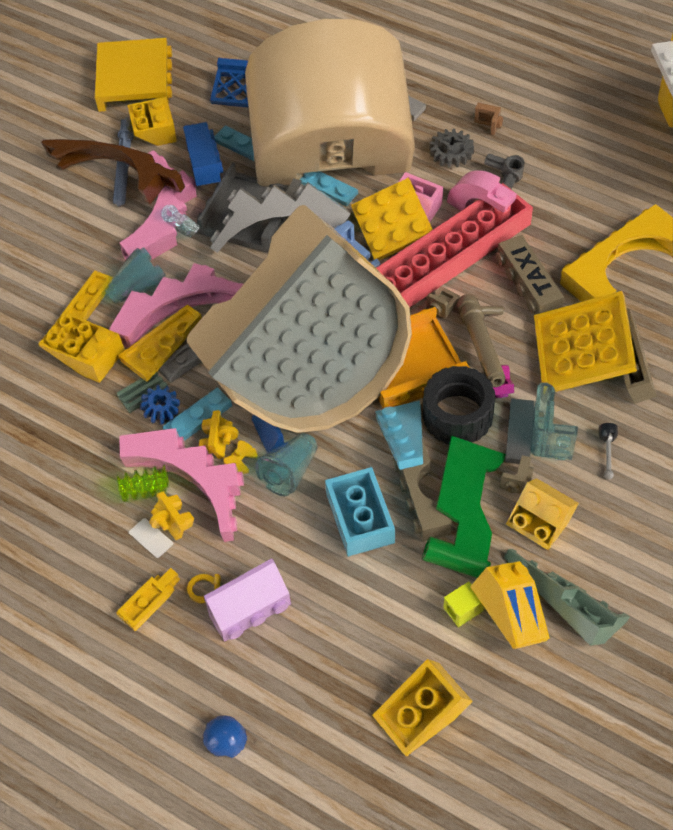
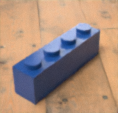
M207 122L183 126L196 186L221 182L220 173H223V167L213 129L208 128Z

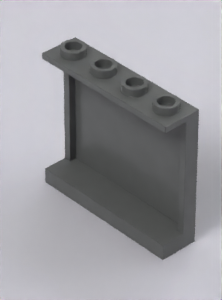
M232 162L229 169L225 170L220 184L216 185L214 194L207 200L205 209L198 215L197 224L199 225L200 234L212 237L216 230L221 232L225 226L222 223L229 212L231 214L234 213V211L228 208L230 202L227 200L234 189L238 192L241 187L262 202L264 199L261 196L266 188H272L273 185H276L296 199L297 196L294 194L302 184L301 180L293 178L289 186L279 183L270 184L266 187L261 186L257 183L256 177L237 173L235 163ZM289 216L273 217L258 221L240 230L227 242L268 253L272 236Z

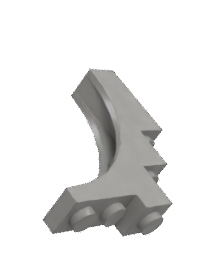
M309 182L305 186L303 184L299 186L294 194L297 196L296 199L276 185H273L272 188L267 187L261 196L264 199L262 202L240 187L238 192L234 189L227 199L230 202L228 208L234 211V213L231 214L229 212L222 222L225 226L221 232L216 230L210 239L213 242L210 248L218 253L225 243L240 230L265 219L290 216L301 205L307 206L334 229L338 225L345 223L350 216V211Z

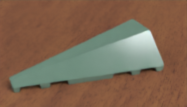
M508 549L504 558L509 563L520 561L528 569L529 574L535 581L537 592L590 646L604 644L628 621L630 616L626 613L616 614L608 609L609 604L603 600L598 602L587 594L586 590L553 571L546 574L537 568V562L533 560L529 562L516 553V550Z

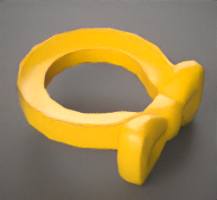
M199 574L193 577L187 586L188 595L191 600L196 603H205L204 596H197L193 593L194 585L198 581L207 580L214 585V590L221 587L220 574H215V578L208 574Z

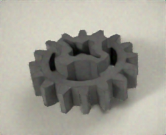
M445 129L443 134L437 132V137H432V142H430L429 146L430 157H434V162L440 161V166L448 164V168L452 164H455L456 167H459V163L465 165L467 160H471L472 154H474V141L470 139L469 134L463 135L462 130L457 133L456 129H453L452 132Z

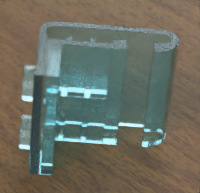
M540 383L537 387L534 406L531 453L538 457L572 460L578 426L553 424L555 389L549 383ZM539 412H543L544 418L539 417Z

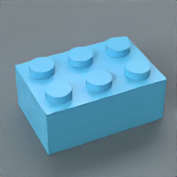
M372 467L325 480L326 495L348 557L395 543V527Z

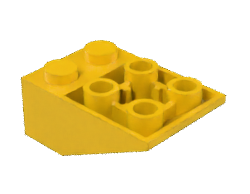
M66 312L60 316L38 343L41 348L71 369L98 383L103 380L119 359L118 355L125 351L118 333Z

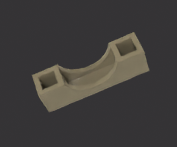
M422 441V465L399 470L394 458H392L395 472H399L401 476L399 478L401 491L406 492L408 497L405 499L407 510L409 513L413 512L415 518L412 520L415 534L420 533L422 542L427 541L429 536L441 538L451 535L452 523L450 518L436 510L437 501L429 499L419 489L420 481L430 474V459Z

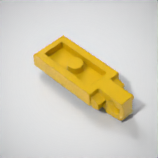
M170 568L162 577L159 575L155 578L151 577L116 612L117 616L136 631L175 591L173 587L180 580L178 573Z

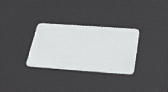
M143 518L129 531V534L156 558H159L174 544L160 530L153 528L146 518Z

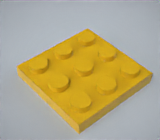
M409 177L351 204L374 260L378 259L380 261L407 248L433 230Z

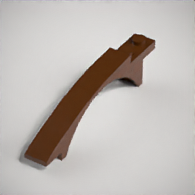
M49 139L41 142L50 157L60 160L57 165L60 169L94 159L117 160L131 166L138 172V190L142 193L145 203L149 205L164 187L180 193L185 188L181 174L175 169L170 170L156 163L152 154L122 145L91 140Z

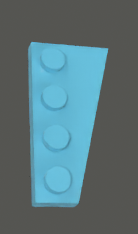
M420 401L395 407H385L382 410L375 411L377 422L399 470L422 465L423 445Z

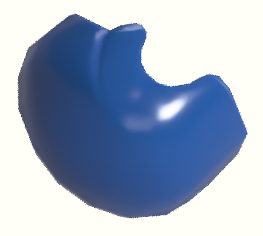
M227 715L217 716L208 722L203 733L205 747L217 757L228 756L233 758L244 749L247 741L246 729L234 717Z

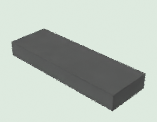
M511 398L506 463L520 464L522 455L530 457L534 414L533 400Z

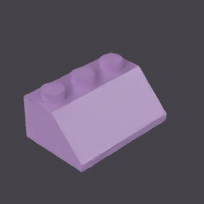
M272 558L204 596L209 617L224 642L229 639L238 638L246 629L261 625L266 618L273 614L282 613L291 605L287 587Z

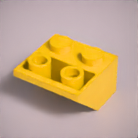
M167 97L127 105L136 137L157 146L177 142Z
M536 478L527 482L506 525L549 550L569 523L579 503Z

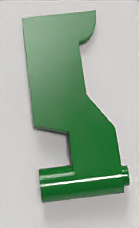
M454 436L450 438L436 510L458 524L455 541L452 544L429 536L422 554L423 561L474 578H478L486 567L491 566L488 556L492 531L480 502L486 472L496 471L503 463L506 454Z

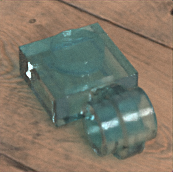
M166 205L161 210L162 219L166 222L175 221V225L178 226L177 229L185 236L189 235L192 237L201 228L188 216L180 214L173 205ZM167 210L172 212V217L167 215Z

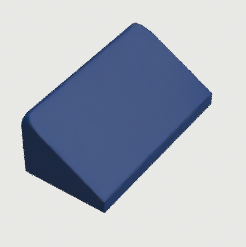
M253 414L252 422L267 453L271 454L284 449V437L280 428L267 423Z

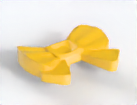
M240 440L238 441L237 449L231 456L225 457L223 463H235L238 472L242 471L243 474L249 473V468L242 462V459L244 457L256 459L258 454L256 449L249 443Z

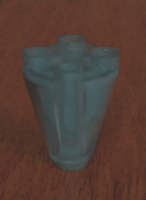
M137 247L109 282L108 288L105 289V292L115 304L119 301L127 300L131 291L142 293L157 287L162 278L166 277V274L158 264L154 267L150 262L152 257L144 247L141 249Z

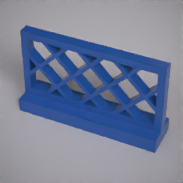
M218 58V69L210 98L211 104L248 108L247 97L243 100L235 98L242 92L247 96L246 84L242 85L239 80L242 78L246 79L245 71L248 60ZM221 76L231 77L232 79L223 84ZM236 83L239 88L231 93L228 87ZM223 90L228 94L224 98H216L217 94Z

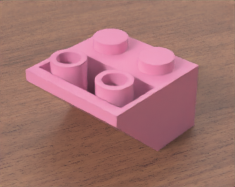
M405 172L399 182L409 177L430 222L442 205L443 187Z

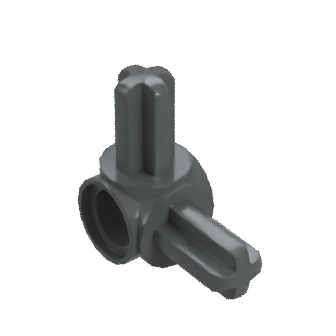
M493 154L486 156L484 164L501 170L503 176L501 184L504 183L512 190L514 183L519 182L523 177L524 159L519 155H511L506 159Z

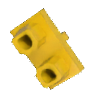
M215 410L212 412V418L202 421V430L206 435L209 434V438L199 440V446H206L208 453H213L218 459L224 458L226 445H229L231 440L238 438L239 431L233 427V422L221 417L220 410Z
M164 491L157 493L158 502L154 509L151 510L153 516L149 521L150 525L155 529L161 527L163 531L168 529L175 541L181 539L184 530L192 527L194 517L188 511L179 514L178 510H181L182 502L177 494L167 497Z

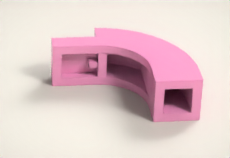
M477 170L466 173L455 184L448 194L447 203L462 211L477 198L504 213L516 200L517 193L499 183L500 177L486 171Z

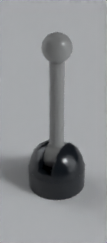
M614 423L599 425V437L602 441L606 442V471L604 472L606 479H612L614 476L613 471H611V442L615 441L618 436V426Z

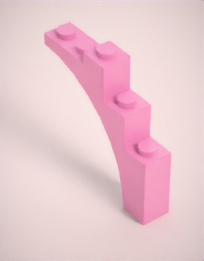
M154 150L148 153L152 154L156 163L170 170L174 169L170 168L165 158L159 156ZM183 170L179 172L185 184L183 191L180 193L164 187L158 194L154 209L144 224L132 235L120 242L122 255L133 269L142 266L177 246V231L175 227L187 221V207L185 203L197 197L195 189L197 186L194 178L188 176Z
M194 263L184 282L163 277L152 296L143 292L131 291L109 330L118 333L124 348L128 349L140 340L155 324L178 312L187 304L190 307L231 300L243 286V283L232 282L222 277L218 278L215 276L213 268Z
M176 428L119 436L120 458L125 467L163 469L193 483L206 495L213 505L224 542L234 541L233 532L237 531L236 517H232V509H236L235 496L241 495L240 486H244L242 471L238 472L235 463L214 466L213 455L208 453L206 446L185 448L183 436L179 437Z

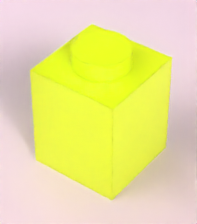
M469 581L444 597L443 608L458 628L483 612L484 606L470 586L472 584Z

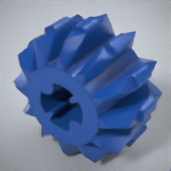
M156 385L155 391L148 388V395H142L141 400L143 403L140 404V409L144 411V418L151 417L152 424L156 420H160V424L163 425L164 419L171 421L173 420V415H178L179 409L177 407L180 406V400L176 399L177 393L175 391L169 392L168 385L163 390L160 389V385Z

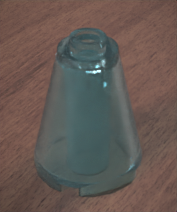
M301 433L261 456L255 463V470L260 481L264 478L268 483L266 487L277 495L286 497L294 493L318 449L315 438L309 434Z

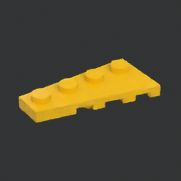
M187 304L118 355L120 361L148 382L186 340L192 329L202 319L201 314Z

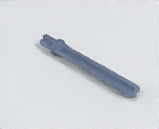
M125 117V120L121 119L120 130L117 134L119 138L118 145L131 148V140L134 137L132 123L129 117ZM117 161L113 194V203L117 204L118 207L126 202L129 165Z

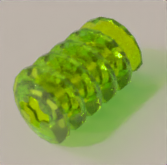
M165 464L162 467V472H159L157 467L153 466L152 474H149L147 468H144L143 474L140 476L137 469H135L133 477H130L128 472L124 471V477L121 479L117 473L118 489L123 502H128L129 495L136 501L139 493L143 499H147L148 491L152 497H156L158 490L160 492L164 491L166 494L167 488H169Z

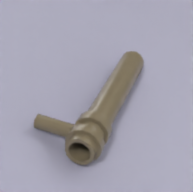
M462 295L457 303L461 320L468 329L484 375L491 381L493 387H500L504 383L505 374L483 318L484 315H502L504 308L503 306H480L478 299L473 295Z

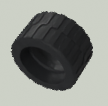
M451 366L433 374L432 378L426 383L423 396L424 424L430 434L434 435L436 439L449 444L452 436L474 442L480 440L481 437L488 433L494 416L495 389H493V384L487 379V376L467 366ZM463 396L476 402L480 408L471 414L453 415L442 410L438 404L448 397Z

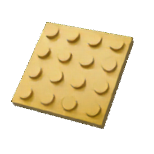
M622 291L534 315L542 388L545 395L637 371L625 296Z

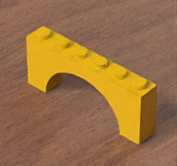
M656 204L649 209H644L634 220H629L624 227L618 231H613L607 239L599 241L593 249L587 253H582L576 261L565 265L561 271L560 284L581 302L615 293L617 290L608 281L605 270L620 255L634 250L649 249L660 251L673 257V217Z

